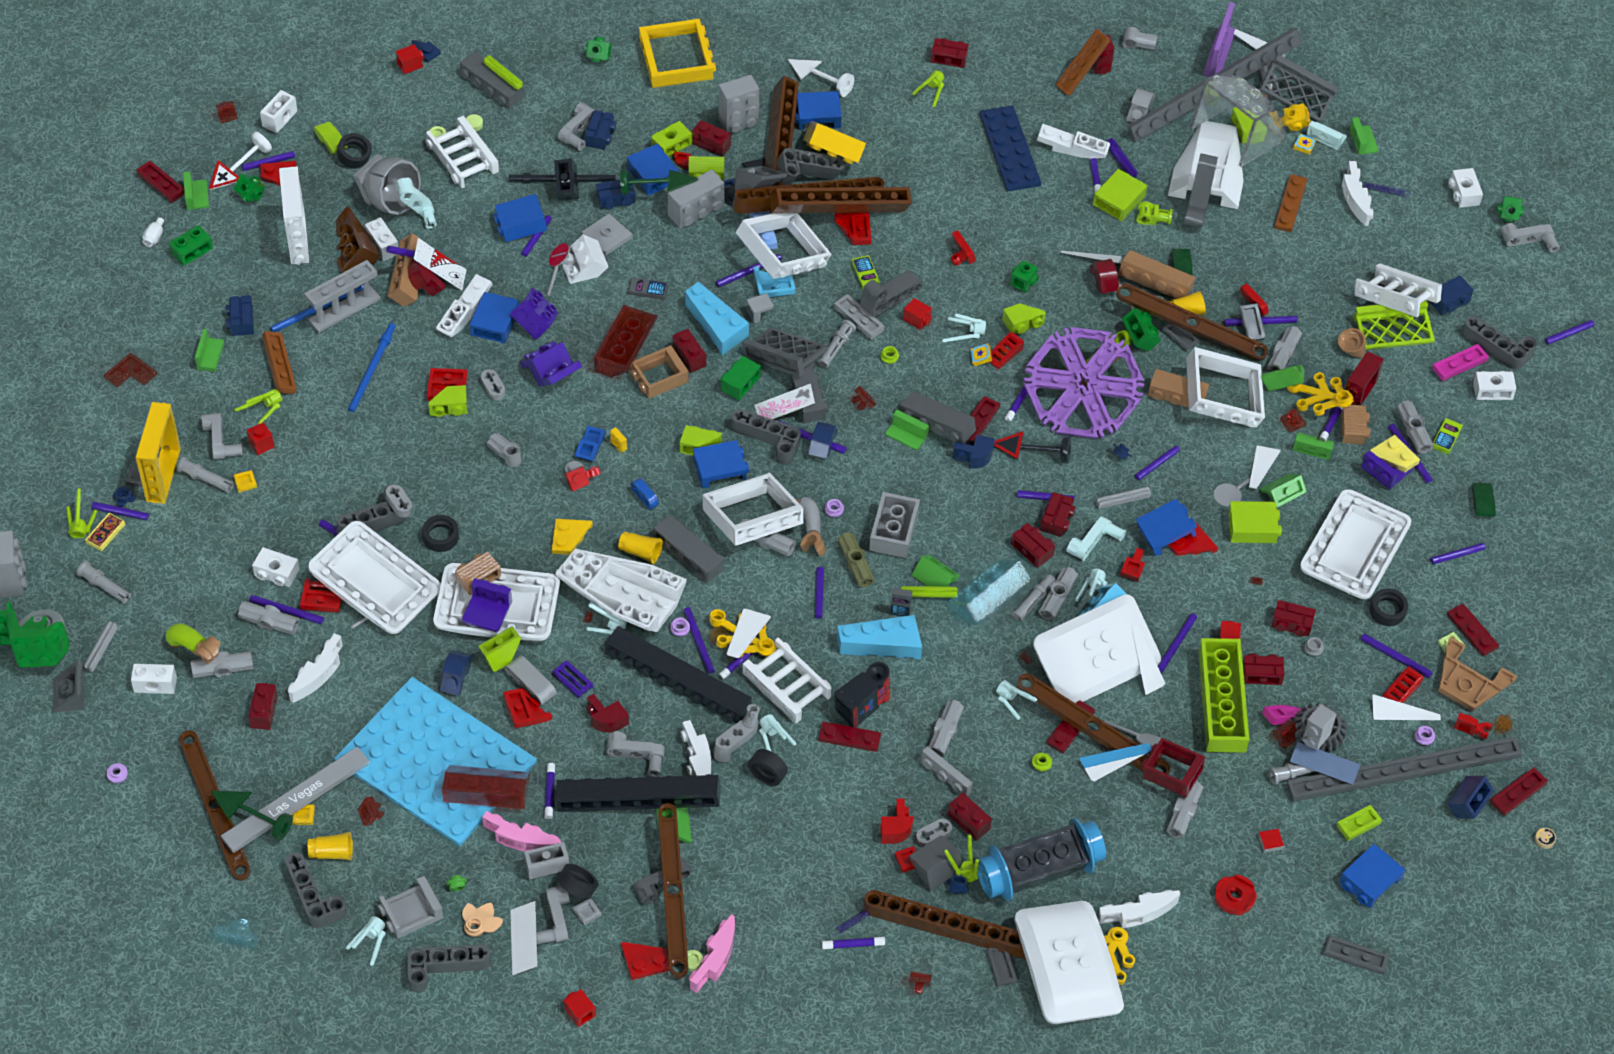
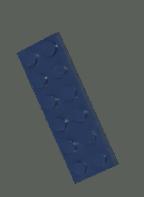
M1014 106L981 110L979 115L1006 191L1041 186L1039 174Z

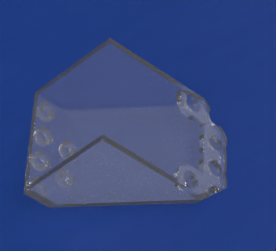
M1216 73L1204 81L1190 128L1193 129L1224 110L1232 114L1233 108L1231 106H1235L1251 118L1253 124L1239 162L1240 167L1286 140V129L1281 115L1267 96L1242 77Z

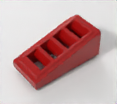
M1010 332L991 351L992 361L989 363L999 370L1023 350L1024 341L1013 332Z
M1408 666L1382 697L1404 703L1420 687L1424 677ZM1393 692L1398 697H1400V700L1393 696L1391 693Z

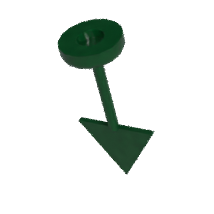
M670 169L668 178L630 180L627 170H621L620 172L622 195L630 193V184L668 182L667 193L699 180L696 177Z
M211 790L228 820L241 808L272 824V838L280 841L289 832L293 822L292 815L283 813L274 820L243 804L252 792Z

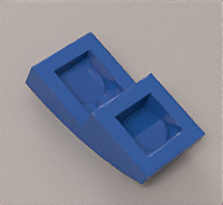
M587 426L584 437L579 442L575 457L593 462L604 440L606 431Z

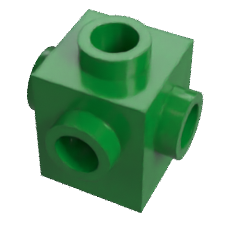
M594 37V40L590 39L589 43H586L585 53L594 62L610 60L612 43L605 42V38Z
M241 174L233 190L241 195L240 198L242 200L257 202L263 196L266 186L261 183L260 178L254 175Z
M1503 196L1502 202L1498 203L1497 207L1499 217L1503 218L1504 222L1514 223V220H1519V216L1522 217L1524 206H1521L1522 199ZM1512 207V211L1508 212V209Z
M1023 260L1013 268L1010 285L1026 293L1032 285L1035 286L1038 282V267Z

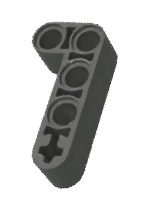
M792 148L784 149L776 160V170L787 173V177L779 181L783 185H791L799 174L834 180L845 167L844 161L839 157L835 158L830 155Z
M1200 153L1184 221L1185 225L1202 228L1218 161L1216 156Z
M910 270L881 286L875 280H871L863 288L860 305L872 316L876 317L918 292L923 287L924 282Z
M1474 316L1466 319L1462 331L1463 336L1475 345L1479 344L1484 351L1515 370L1522 368L1533 357L1537 347L1536 339L1531 336H1524L1518 343H1515Z
M737 409L733 411L731 415V428L734 432L777 446L776 458L780 464L786 465L793 461L800 447L801 432L797 427L746 410Z
M396 484L385 486L382 503L339 516L337 520V535L354 521L364 523L373 531L406 521L408 517L402 518L397 516L385 498L387 487Z
M298 852L289 854L286 857L288 874L309 924L314 928H322L344 919L347 915L345 899L340 895H333L322 900L303 855Z
M481 944L412 949L408 954L410 989L415 993L425 991L428 987V973L486 970L491 965L490 949ZM460 957L465 958V959H463V960H461V961L456 960L457 958H460ZM437 959H443L441 962L435 961ZM416 960H422L420 963H414ZM422 979L420 982H415L414 980Z

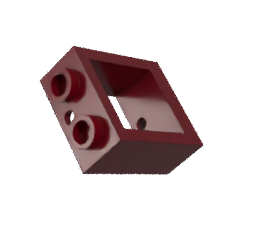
M1369 351L1366 352L1347 380L1345 390L1349 391L1353 396L1351 405L1363 404L1379 379L1384 358Z
M1161 738L1158 744L1155 743L1153 745L1149 759L1146 758L1142 764L1143 779L1187 798L1204 770L1205 756ZM1162 755L1190 766L1182 781L1155 769Z

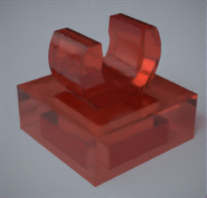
M224 101L216 105L220 123L238 119L233 101Z
M861 386L854 390L857 396H854L851 401L854 404L861 401L857 409L864 410L866 405L873 408L877 404Z
M1296 409L1288 411L1287 414L1280 418V421L1289 433L1306 427L1305 420Z
M1287 720L1284 724H1279V728L1276 731L1272 730L1273 737L1278 740L1282 748L1286 749L1297 739L1295 738L1297 730L1293 721Z
M366 797L358 808L364 826L373 824L375 819L379 820L385 814L383 811L379 812L378 809L381 803L375 802L373 797Z
M911 971L909 981L915 983L914 993L922 995L924 985H931L932 975Z

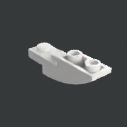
M1042 124L1037 141L1053 146L1051 151L1081 158H1106L1110 146L1109 142L1077 131L1076 135L1045 124Z
M1349 161L1347 174H1344L1342 181L1343 194L1353 214L1365 226H1368L1370 219H1373V209H1370L1371 195H1368L1367 188H1362V182H1359L1360 168H1357L1356 161Z
M476 274L459 300H454L437 325L436 330L450 337L460 332L474 316L483 293L490 290L493 285L492 282Z
M334 633L331 639L326 641L324 650L321 655H317L315 662L307 661L305 666L300 668L297 679L288 688L291 702L299 701L313 693L336 671L340 665L338 653L343 646L340 635Z
M691 721L683 722V730L680 731L683 742H687L689 745L687 747L689 754L688 775L711 774L710 749L705 734L697 736Z
M1180 891L1147 892L1138 896L1137 903L1127 902L1123 905L1115 906L1108 904L1100 907L1098 913L1099 924L1120 921L1121 928H1128L1152 921L1171 910L1178 903Z

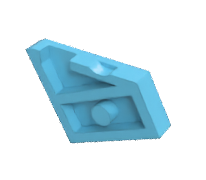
M754 267L753 272L759 295L767 293L769 297L795 294L796 289L792 275L773 279L768 272L759 271V267Z

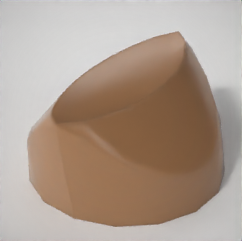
M1355 328L1344 330L1338 337L1340 348L1353 357L1363 358L1366 349L1363 332Z

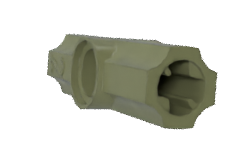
M847 532L842 534L838 538V543L847 560L848 568L852 571L859 587L865 588L874 583L875 578L865 559V552L859 547L853 533Z

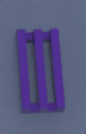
M567 660L552 671V675L578 698L593 688V683ZM566 667L567 669H569L577 678H579L585 684V686L583 687L572 675H570L563 668Z

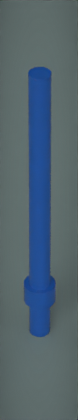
M363 284L354 289L355 294L363 290ZM347 293L338 297L339 302L348 298ZM330 301L323 305V309L331 306L332 302ZM310 307L270 326L272 332H277L315 314L316 310Z
M389 323L385 333L381 335L379 339L380 344L348 407V411L355 412L386 346H389L392 340L391 336L396 328L393 323Z

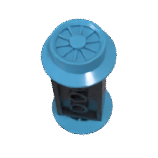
M1072 818L1069 821V826L1000 849L991 845L988 847V855L978 858L979 881L989 898L1002 895L1005 900L1010 901L1015 891L1084 869L1089 874L1093 873L1095 863L1106 859V847L1102 834L1095 822L1089 821L1081 824L1076 818Z

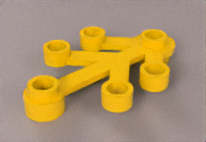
M1321 372L1313 376L1315 384L1319 385L1320 389L1303 384L1287 387V390L1293 394L1300 391L1314 395L1306 399H1299L1296 402L1299 411H1306L1308 405L1329 399L1330 401L1323 404L1317 403L1313 406L1316 416L1323 415L1326 409L1335 406L1348 407L1353 402L1352 394L1347 390H1343L1339 377H1333L1330 380L1331 388L1336 390V393H1332L1329 391L1325 382V376Z
M720 609L711 611L709 621L712 626H722L732 633L735 632L737 626L725 619L726 614ZM766 624L758 633L759 639L755 637L751 642L752 645H749L740 657H743L744 653L758 652L760 655L769 656L775 652V643L766 634ZM719 635L716 645L719 648L727 647L731 643L733 635Z
M1114 927L1109 930L1108 935L1104 936L1106 944H1109L1108 950L1116 976L1123 977L1122 980L1117 979L1118 984L1123 985L1127 976L1124 971H1121L1114 953L1118 948L1123 958L1122 965L1125 968H1132L1134 966L1135 957L1129 954L1126 946L1128 941L1127 931L1121 927ZM1115 934H1120L1121 938L1115 937ZM1130 959L1132 963H1127L1125 960Z

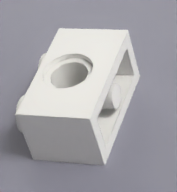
M280 90L260 112L262 127L278 133L297 112L295 97Z
M1474 169L1453 170L1448 184L1454 191L1453 198L1455 202H1458L1459 208L1480 205L1483 193Z
M382 218L365 224V230L376 245L382 261L397 256V254L386 252L387 246L398 247V241Z
M1476 372L1473 381L1476 400H1513L1516 392L1513 372Z
M263 547L252 565L254 575L258 579H267L273 581L278 586L285 585L287 587L291 586L300 570L298 559Z
M133 665L131 683L134 693L174 694L177 679L174 665Z

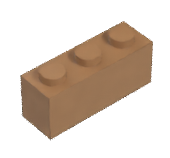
M1156 369L1149 387L1148 396L1156 400L1168 401L1173 405H1182L1189 408L1187 377ZM1200 381L1201 398L1206 399L1209 384Z

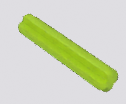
M491 55L483 59L485 65L516 90L523 87V81Z
M902 586L900 588L912 591V597L956 598L958 596L957 587Z

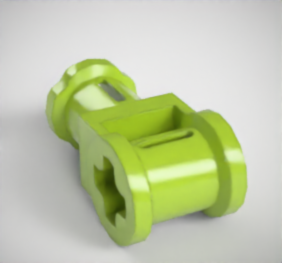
M1147 201L1139 203V214L1136 218L1139 224L1156 225L1157 221L1167 222L1171 225L1173 209H1159V205Z

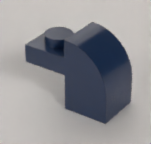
M817 422L808 454L828 458L831 453L833 440L837 437L838 433L835 425Z
M977 435L974 446L955 442L952 458L960 462H970L969 468L971 469L984 467L992 458L995 438Z
M455 650L448 654L442 670L444 674L440 691L454 695L461 694L464 677L469 674L473 655Z

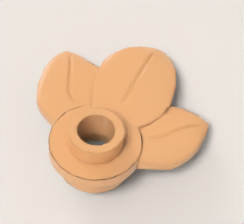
M468 903L462 912V917L465 921V933L471 937H478L484 932H494L503 923L502 918L494 917L492 903L484 904L477 909ZM474 925L478 926L477 929H471Z

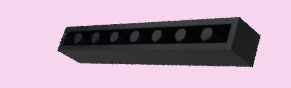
M619 626L616 627L605 642V652L610 658L619 659L628 668L633 667L639 670L643 676H650L656 679L660 685L669 686L675 693L689 697L695 704L700 703L706 706L712 713L717 712L729 722L734 721L738 723L747 713V706L752 704V697Z
M712 774L698 776L668 775L665 777L557 780L555 803L558 812L659 809L661 805L666 803L674 805L675 808L720 807L721 784L719 776Z

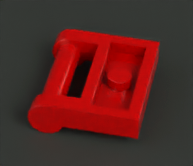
M306 578L300 608L302 610L340 613L342 599L332 591L311 590V588L330 589L320 581H312V579Z

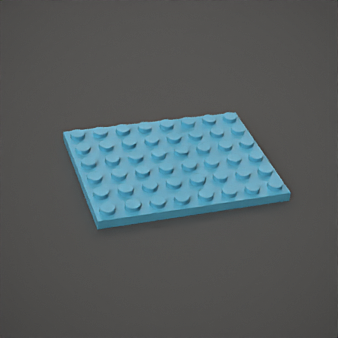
M411 677L334 758V761L358 747L367 757L370 764L353 774L354 776L458 846H461L483 822L482 817L486 811L491 813L537 762V758L414 677Z

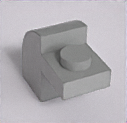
M1138 88L1133 96L1126 121L1133 123L1147 115L1148 111H1151L1156 94Z

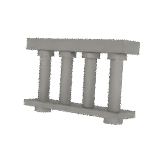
M368 260L304 293L305 299L316 310V315L308 320L318 333L381 299L370 286V280L377 277L378 274L377 270ZM363 284V290L355 294L354 289ZM347 293L348 298L339 302L338 297ZM331 301L332 307L323 311V305Z

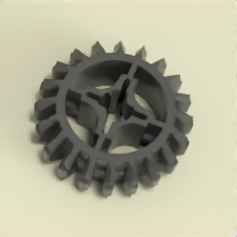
M1319 702L1316 706H1313L1311 703L1308 705V708L1303 706L1301 711L1297 712L1296 718H1294L1293 732L1295 733V739H1299L1300 743L1304 744L1302 736L1307 719L1319 706ZM1340 711L1335 712L1336 718L1331 734L1319 750L1324 751L1325 749L1330 753L1332 749L1336 750L1339 745L1343 744L1347 734V724H1345V717H1340Z

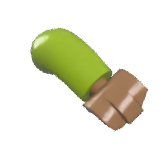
M178 623L172 625L166 631L165 636L166 641L171 647L179 648L183 646L192 651L196 656H199L208 665L218 656L221 642L212 636H209L207 639L204 638L198 631L186 624Z

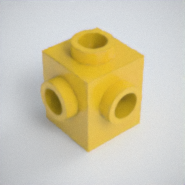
M1304 103L1294 104L1283 109V123L1291 131H1299L1304 127H1308L1311 123L1309 110Z

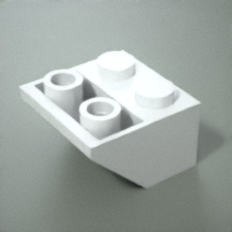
M584 234L570 246L568 258L562 263L570 284L599 277L608 268L598 240Z

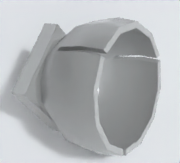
M376 154L353 175L364 201L369 205L373 204L376 209L389 214L401 215L411 209L400 200L396 187L399 179L410 178L417 190L420 191L421 187L420 172L411 161L404 158L388 156L383 158L382 155Z

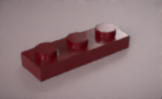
M148 161L136 170L138 176L171 203L185 194V189L151 161Z
M986 396L982 398L970 415L975 418L976 431L966 443L974 446L976 436L982 435L1000 409L1001 403Z
M1464 603L1448 611L1447 616L1483 657L1499 648V644Z
M1081 700L1076 702L1077 705L1094 715L1096 709ZM1063 720L1047 740V745L1064 754L1081 731Z
M822 722L819 734V742L878 752L881 732L829 722Z
M1533 767L1494 796L1490 804L1505 817L1546 786L1548 780Z

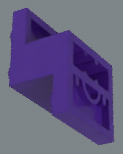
M555 341L541 345L539 347L540 350L525 354V359L519 361L523 368H530L539 386L551 385L582 368L579 360L572 361L563 342L556 343Z

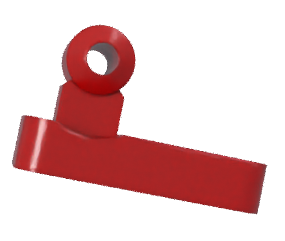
M958 230L952 232V238L961 250L951 256L952 264L958 266L967 259L970 264L975 262V255Z
M1247 283L1240 287L1241 294L1250 304H1258L1259 312L1263 317L1269 313L1268 305Z

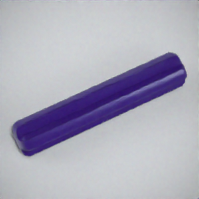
M1113 138L1107 139L1106 142L1110 143L1109 151L1124 172L1136 178L1138 172Z

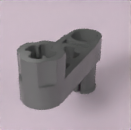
M680 856L682 879H685L691 874V870L687 862ZM662 870L646 876L634 884V888L643 904L648 905L659 898L657 890L663 888Z

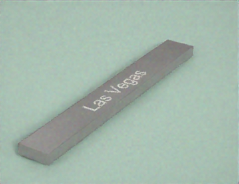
M356 747L258 812L274 820L283 813L292 815L370 764L369 760ZM252 815L221 835V838L229 849L235 853L270 830L273 825Z

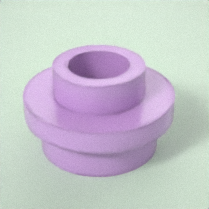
M831 499L825 505V513L830 517H839L844 511V506L838 499Z
M676 618L671 623L670 630L675 636H685L690 631V624L684 618Z
M1422 726L1416 730L1415 739L1422 745H1430L1434 742L1435 733L1431 727Z
M120 763L111 765L107 770V777L113 783L123 782L128 775L127 768ZM115 771H120L117 775L113 774Z

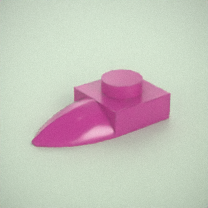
M1289 705L1266 706L1263 708L1262 714L1272 725L1286 724L1301 709Z

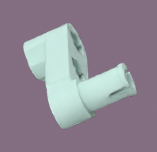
M410 178L399 179L396 187L400 200L418 214H421L427 229L433 228L432 223L436 227L437 222L435 221L434 208L430 199L413 186Z
M1101 516L1083 540L1076 537L1072 538L1066 552L1084 561L1103 534H1108L1122 541L1126 530L1112 524V521Z

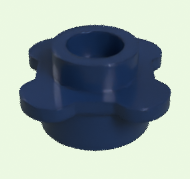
M1113 443L1115 449L1112 452L1124 460L1127 456L1132 457L1128 453L1129 449L1120 443L1117 446Z
M120 487L113 493V498L117 500V504L120 507L125 506L128 502L135 501V495L131 494L129 487Z
M954 875L951 879H947L946 883L950 886L949 890L951 892L960 894L969 891V888L966 887L967 879L965 877Z

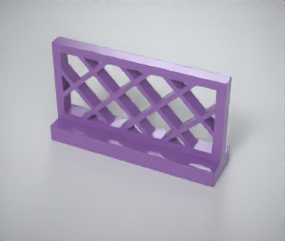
M1229 3L1223 24L1219 25L1203 76L1211 77L1224 68L1235 35L1234 31L1236 28L1231 27L1235 3Z

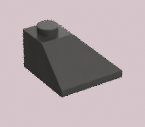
M764 166L740 168L736 170L735 190L769 187L786 178L787 173Z

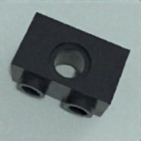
M572 158L555 160L557 196L561 201L579 199L576 163Z

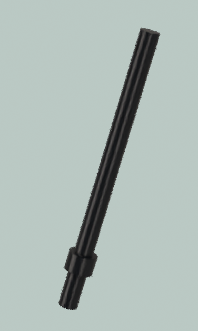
M523 173V175H509V182H523V184H530V182H556L555 175H530V173ZM577 175L578 182H608L616 180V175Z

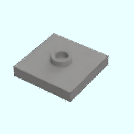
M607 214L582 231V235L584 234L598 240L605 256L633 238L632 233L610 214Z

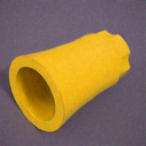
M1200 291L1170 301V303L1197 315L1205 316L1206 314L1205 302Z
M624 532L620 536L618 549L642 558L651 564H655L661 554L663 541L661 538Z
M351 832L308 839L309 858L352 860L353 840Z

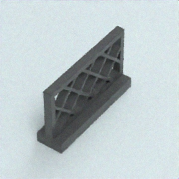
M1278 54L1272 62L1259 91L1287 107L1294 104L1297 105L1296 101L1303 100L1309 110L1310 120L1321 123L1338 87ZM1273 70L1279 72L1282 77L1275 78ZM1288 79L1294 80L1297 86L1290 87ZM1284 81L1286 88L1279 89L1277 82ZM1273 83L1275 90H1268L1265 88L1266 84ZM1303 88L1310 89L1312 94L1305 95ZM1299 89L1301 96L1295 98L1292 90ZM1288 91L1290 99L1286 100L1283 98L1282 92ZM1318 96L1326 98L1327 102L1320 104ZM1313 97L1316 105L1309 106L1307 99ZM1318 108L1320 116L1313 115L1311 109Z
M773 327L766 330L753 341L745 339L742 342L743 353L746 358L798 377L804 374V367L828 351L826 345Z

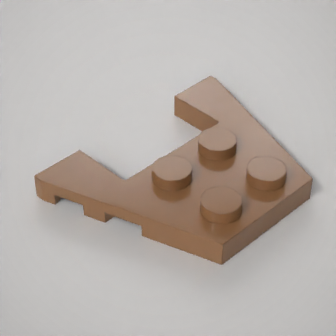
M1450 637L1446 646L1438 692L1473 712L1515 682L1517 676L1503 667L1495 679L1491 681L1459 662L1457 659L1466 645Z

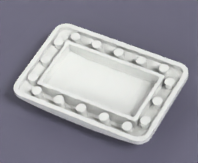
M1344 490L1340 493L1302 559L1301 570L1305 574L1357 598L1368 599L1377 588L1409 530L1411 518L1405 513L1358 492Z
M360 521L351 522L309 562L308 567L311 574L327 588L390 634L401 632L439 594L441 583L435 577Z
M451 563L445 567L433 618L436 628L462 634L494 637L513 626L520 635L521 640L542 641L550 636L560 587V579L555 574L501 568V577H498L491 583L511 588L512 604L500 630L493 632L463 623L462 617L472 595H469L456 581L455 570L461 564Z
M1122 595L1035 637L1033 641L1034 649L1054 690L1074 703L1079 700L1084 702L1140 675L1141 670L1132 626L1138 624L1156 664L1160 663L1161 655L1132 596Z
M1076 901L1027 908L1016 913L1014 918L1040 1007L1047 1022L1060 1024L1117 1015L1123 1010L1124 1003L1110 953L1096 913L1089 902Z

